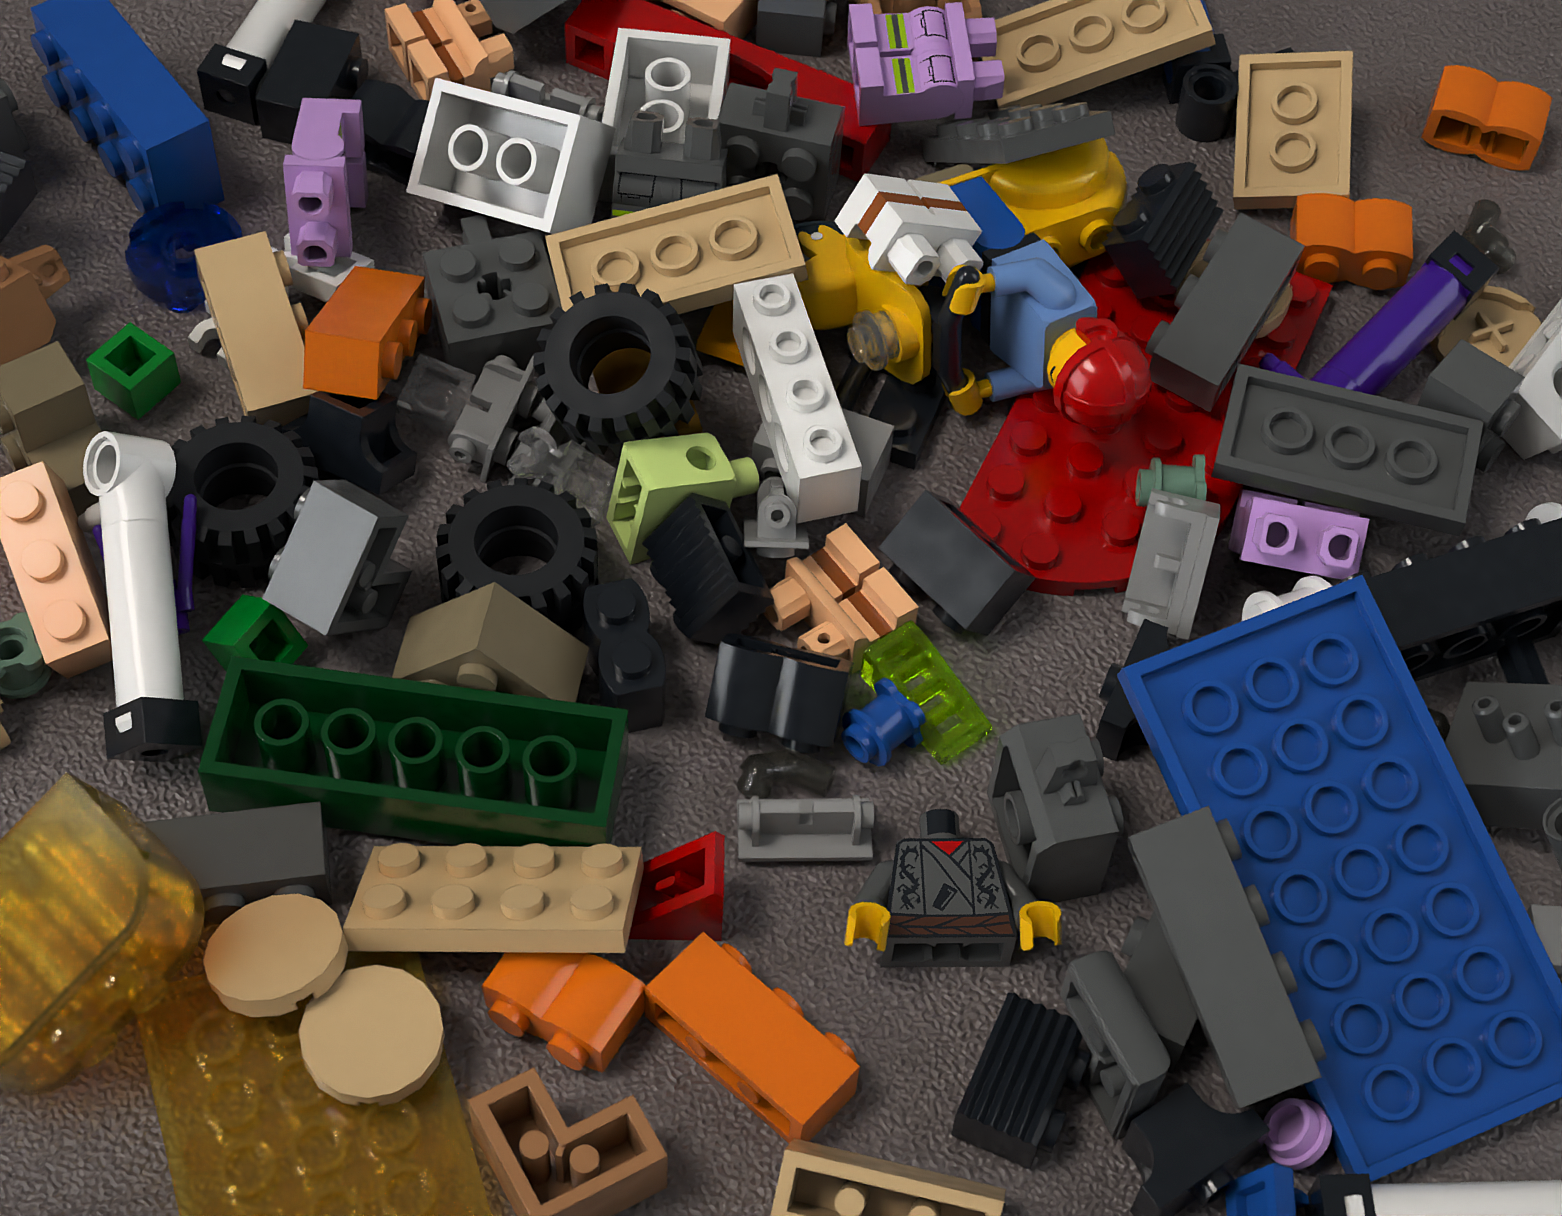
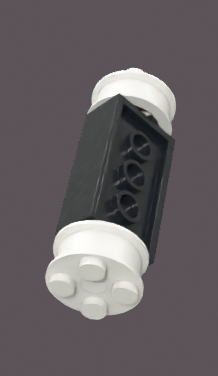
M1554 502L1537 505L1529 512L1525 521L1509 529L1504 536L1485 541L1483 536H1474L1458 543L1446 554L1430 559L1425 553L1416 554L1402 560L1389 572L1372 577L1369 571H1362L1346 577L1339 583L1363 575L1415 682L1497 656V650L1506 645L1504 640L1509 636L1515 635L1518 640L1530 639L1533 643L1556 637L1562 631V505ZM1312 575L1301 578L1295 584L1293 591L1279 596L1268 591L1253 593L1246 599L1244 604L1242 621L1332 587V585L1323 578Z

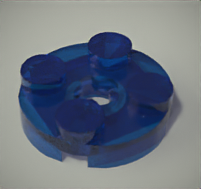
M184 201L170 202L145 213L133 224L129 232L130 244L127 250L125 249V260L132 282L144 295L155 301L165 303L167 309L172 312L188 313L197 308L199 304L205 303L206 300L198 277L195 255L190 258L180 259L176 257L175 251L183 248L187 252H192L194 249L243 237L240 225L235 218L216 205L203 203L204 210L197 208L185 209Z

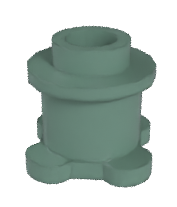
M1194 454L1192 466L1161 464L1160 458L1153 457L1149 470L1139 469L1135 490L1136 506L1146 507L1147 510L1152 488L1206 501L1205 455Z
M20 612L14 615L11 620L0 623V696L9 699L26 698L37 693L47 684L52 674V668L46 665L28 614Z

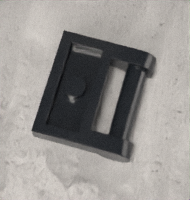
M854 339L848 352L851 361L836 390L840 406L853 412L872 370L888 375L869 417L894 425L890 462L915 470L947 397L937 370L931 366L929 375L915 384L904 382L876 364L867 352V346L862 341Z

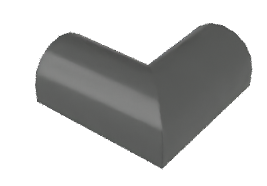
M1106 950L1087 954L1070 961L1060 996L1092 1053L1083 1084L1109 1133L1117 1141L1126 1136L1133 1119L1154 1105L1170 1067V1055L1113 953Z

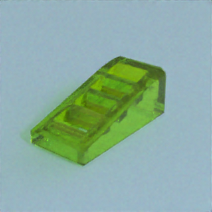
M912 620L870 645L864 651L860 676L875 693L874 684L882 678H888L895 684L900 693L909 701L918 704L920 708L938 695L944 700L925 713L923 711L926 722L920 727L923 737L921 744L940 765H943L991 733L992 724L929 638ZM920 675L926 680L911 691L905 686ZM957 714L962 721L941 735L936 727Z

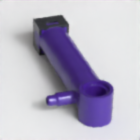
M1454 230L1428 256L1420 270L1310 380L1378 396L1453 319L1456 320L1481 295L1500 267ZM1267 353L1258 363L1260 369L1305 379L1286 361H1281L1273 353Z

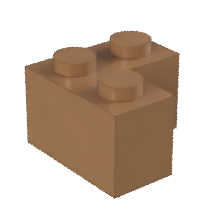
M535 1067L468 1099L473 1134L517 1216H614L667 1188L668 1155L634 1095L568 1128Z

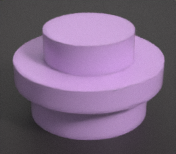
M1295 1098L1282 1100L1270 1109L1263 1121L1270 1129L1264 1142L1269 1155L1278 1164L1293 1168V1170L1303 1169L1315 1163L1326 1151L1332 1136V1124L1321 1106L1311 1100Z

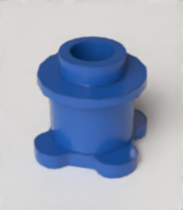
M882 678L874 684V689L877 693L876 698L860 710L855 708L848 710L842 717L844 731L841 733L842 741L849 753L862 763L869 761L871 764L884 766L890 761L892 751L903 742L907 746L915 748L923 741L920 727L926 722V718L918 704L909 701L900 693L895 684L888 678Z

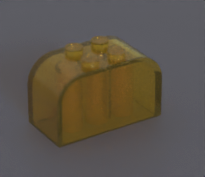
M67 772L0 840V1090L20 1095H40L57 1090L72 1081L86 1067H91L106 1058L118 1042V1033L137 1014H142L152 1009L166 995L169 989L168 982L186 964L195 951L204 924L203 897L198 883L189 870L125 804Z

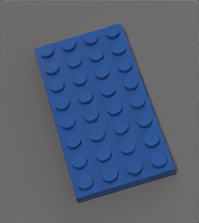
M1363 575L1131 664L1120 670L1117 674L1118 680L1180 815L1183 816L1209 806L1215 822L1227 818L1233 829L1242 853V858L1232 861L1243 888L1252 884L1257 888L1270 920V924L1260 928L1270 954L1279 951L1283 952L1298 987L1297 992L1288 995L1299 1022L1311 1019L1325 1050L1327 1059L1316 1063L1321 1078L1307 1082L1304 1085L1311 1100L1322 1107L1332 1124L1330 1141L1345 1174H1369L1370 1182L1562 1098V983Z

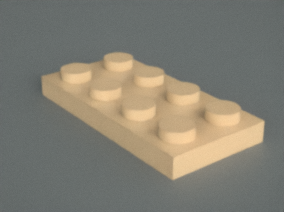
M1049 0L994 20L997 32L996 56L981 57L982 61L1002 60L1004 88L1002 98L996 99L998 108L1016 104L1024 107L1041 103L1042 106L1215 45L1213 29L1200 0Z
M778 174L545 236L562 309L565 312L573 306L569 297L580 291L585 298L595 295L594 286L608 283L612 292H618L621 283L634 284L640 296L646 289H649L659 294L663 305L669 302L678 314L733 300L734 284L791 273L794 274L796 283L808 280L806 264Z
M408 843L374 846L343 926V933L349 947L348 951L625 953L644 871L642 847H617L612 844H596L590 847H550L540 843L528 844L522 847L481 846L474 843H464L456 846H414Z

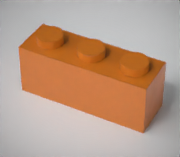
M354 266L305 330L303 388L377 400L390 379L397 380L404 358L406 356H413L419 335H426L428 333L432 318V300L424 298L425 276Z
M702 932L645 987V1017L786 1142L790 1144L794 1138L809 1142L855 1095L860 1066L856 1063L855 1054L840 1037L831 1032H826L823 1035L804 1018L800 1005L790 994L778 987L771 990L754 976L751 965L736 948L726 943L719 946L706 933Z

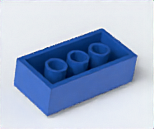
M47 0L30 8L37 31L30 38L35 52L46 66L48 72L42 76V82L49 98L56 107L66 106L69 110L73 126L81 139L85 142L94 141L103 165L112 177L121 175L126 181L128 193L141 213L150 211L165 230L225 200L208 118L109 0Z

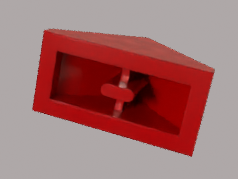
M714 831L643 862L644 871L628 939L694 941L704 932L714 941H722L724 835Z

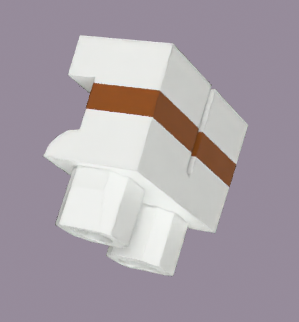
M864 173L834 221L846 237L867 239L872 243L868 253L869 265L872 270L897 272L905 284L922 285L931 280L933 276L941 277L946 283L949 273L955 266L970 265L979 271L983 266L982 259L972 248L982 230L948 184L911 179L906 181L904 178Z

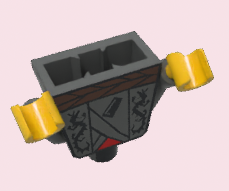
M933 809L926 811L919 818L920 838H904L897 841L894 859L883 861L875 866L854 898L853 905L848 911L844 939L845 946L851 947L853 940L858 938H867L875 941L878 944L877 950L881 951L880 967H1009L1017 939V930L1020 932V947L1022 950H1032L1033 938L1036 937L1049 938L1054 941L1055 945L1062 944L1061 909L1051 902L1038 901L1011 865L998 860L994 844L986 838H960L959 816L956 812L949 809Z

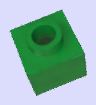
M131 322L86 358L94 389L137 420L181 383L174 352Z
M243 594L202 639V642L226 672L231 656L293 664L308 647L306 641L282 610L261 597Z

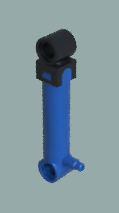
M1200 0L1213 29L1205 0ZM1214 29L1215 45L1165 62L1162 73L1169 103L1178 104L1175 124L1179 132L1188 139L1204 143L1218 141L1226 135L1230 127L1238 93V81L1234 74L1230 72L1232 60L1224 34H1215Z

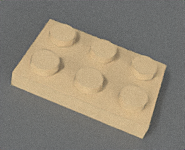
M1353 51L1239 55L1233 186L1234 209L1294 208L1297 196L1309 193H1330L1350 199Z

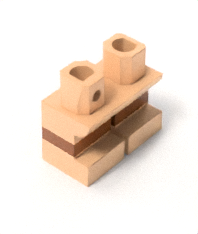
M434 0L433 7L411 13L406 3L384 9L389 50L407 80L411 81V86L420 100L430 101L435 78L491 92L490 78L495 77L498 72L505 73L514 69L513 48L504 33L481 41L478 40L479 37L493 33L492 20L480 0H470L458 5L453 0Z
M845 523L826 535L825 546L802 561L798 557L786 560L785 579L770 589L774 598V604L766 607L764 615L776 630L780 631L804 619L812 630L798 637L797 648L820 652L854 662L853 674L913 641L919 606L885 567L879 569V560Z

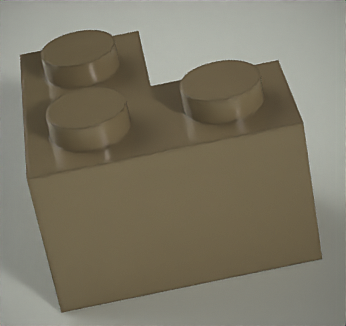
M56 341L0 365V433L5 435L0 438V444L15 472L41 461L46 463L64 480L77 517H79L87 508L99 502V496L90 493L85 485L83 461L86 449L92 438L102 431L95 421L83 380L60 343Z
M493 582L411 616L392 678L576 702L589 647L502 586Z

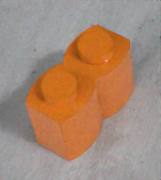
M1448 65L1444 67L1435 89L1421 138L1430 145L1447 152L1476 154L1485 162L1500 168L1517 171L1529 170L1542 142L1552 97L1543 90L1526 83L1515 81L1498 82L1491 75L1481 70L1461 65Z
M1309 193L1297 196L1290 221V238L1305 245L1296 272L1326 283L1347 280L1353 284L1374 290L1404 286L1413 261L1412 207L1400 201L1382 198L1363 199L1354 202L1349 198L1330 193Z
M505 952L482 984L485 1003L489 1008L488 1016L497 1026L517 1037H521L527 1032L545 1039L548 1042L546 1045L548 1052L563 1065L577 1071L582 1070L586 1066L603 1073L645 1011L646 985L618 965L591 953Z

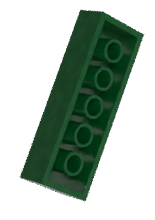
M231 656L198 774L209 811L225 813L320 802L325 826L330 828L453 845L474 843L481 846L522 847L528 844L540 843L550 847H590L596 844H611L629 750L628 710Z

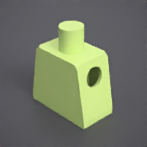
M707 432L624 442L606 518L629 564L639 563L650 559L646 554L648 549L642 545L643 541L691 493L724 501L730 509L733 498L753 494L758 491V471L750 457L728 461L716 437Z

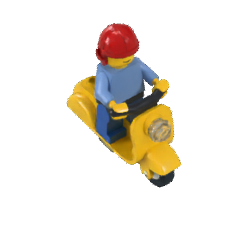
M1104 138L1007 164H993L975 171L970 165L959 164L915 179L948 184L982 230V233L972 246L983 261L980 271L970 265L955 266L949 273L946 283L941 277L933 276L931 280L922 285L905 284L897 272L872 270L868 260L869 248L872 243L867 239L846 237L835 222L810 221L794 225L808 274V280L797 282L813 330H829L848 326L847 338L849 347L854 358L859 363L865 362L874 371L884 368L900 380L910 384H915L927 377L932 366L937 370L946 396L949 397L954 411L961 415L968 416L977 412L982 406L983 398L986 397L995 402L1054 388V404L1066 420L1089 428H1116L1130 421L1131 417L1141 410L1150 395L1152 385L1151 374L1148 369V361L1141 352V347L1127 332L1119 331L1110 319L1097 318L1095 300L1070 271V268L1083 261L1106 252L1102 242L1108 239L1107 234L1113 231L1111 227L1114 226L1113 219L1116 214L1127 206L1128 187L1124 169L1115 153L1108 150ZM970 314L972 326L980 331V337L990 346V350L1011 366L985 373V379L977 382L970 370L961 367L962 320L964 315Z

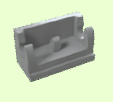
M1152 488L1122 605V611L1128 613V622L1141 627L1145 618L1168 627L1167 633L1189 640L1220 521V504Z

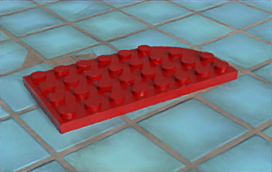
M1107 251L1090 258L1079 278V282L1095 300L1097 318L1110 319L1119 331L1127 332L1141 347V352L1148 361L1149 369L1152 356L1147 354L1145 349L1154 330L1162 320L1171 324L1179 312L1178 308L1174 306L1173 294L1137 299ZM1295 272L1290 281L1292 300L1281 325L1265 337L1255 339L1240 364L1259 368L1258 363L1267 353H1273L1278 359L1286 361L1297 371L1329 300L1333 285ZM1236 371L1211 412L1152 382L1150 395L1141 410L1132 416L1130 421L1116 428H1089L1066 420L1054 404V388L1020 395L1013 404L959 509L1036 577L1026 590L1061 596H1073L1075 589L1113 587L1115 594L1124 592L1127 589L1146 514V507L1136 506L1135 503L1137 474L1139 469L1149 470L1153 457L1160 458L1161 464L1192 466L1194 454L1205 455L1206 501L1220 504V521L1215 539L1229 520L1237 504L1240 489H1243L1245 485L1211 477Z

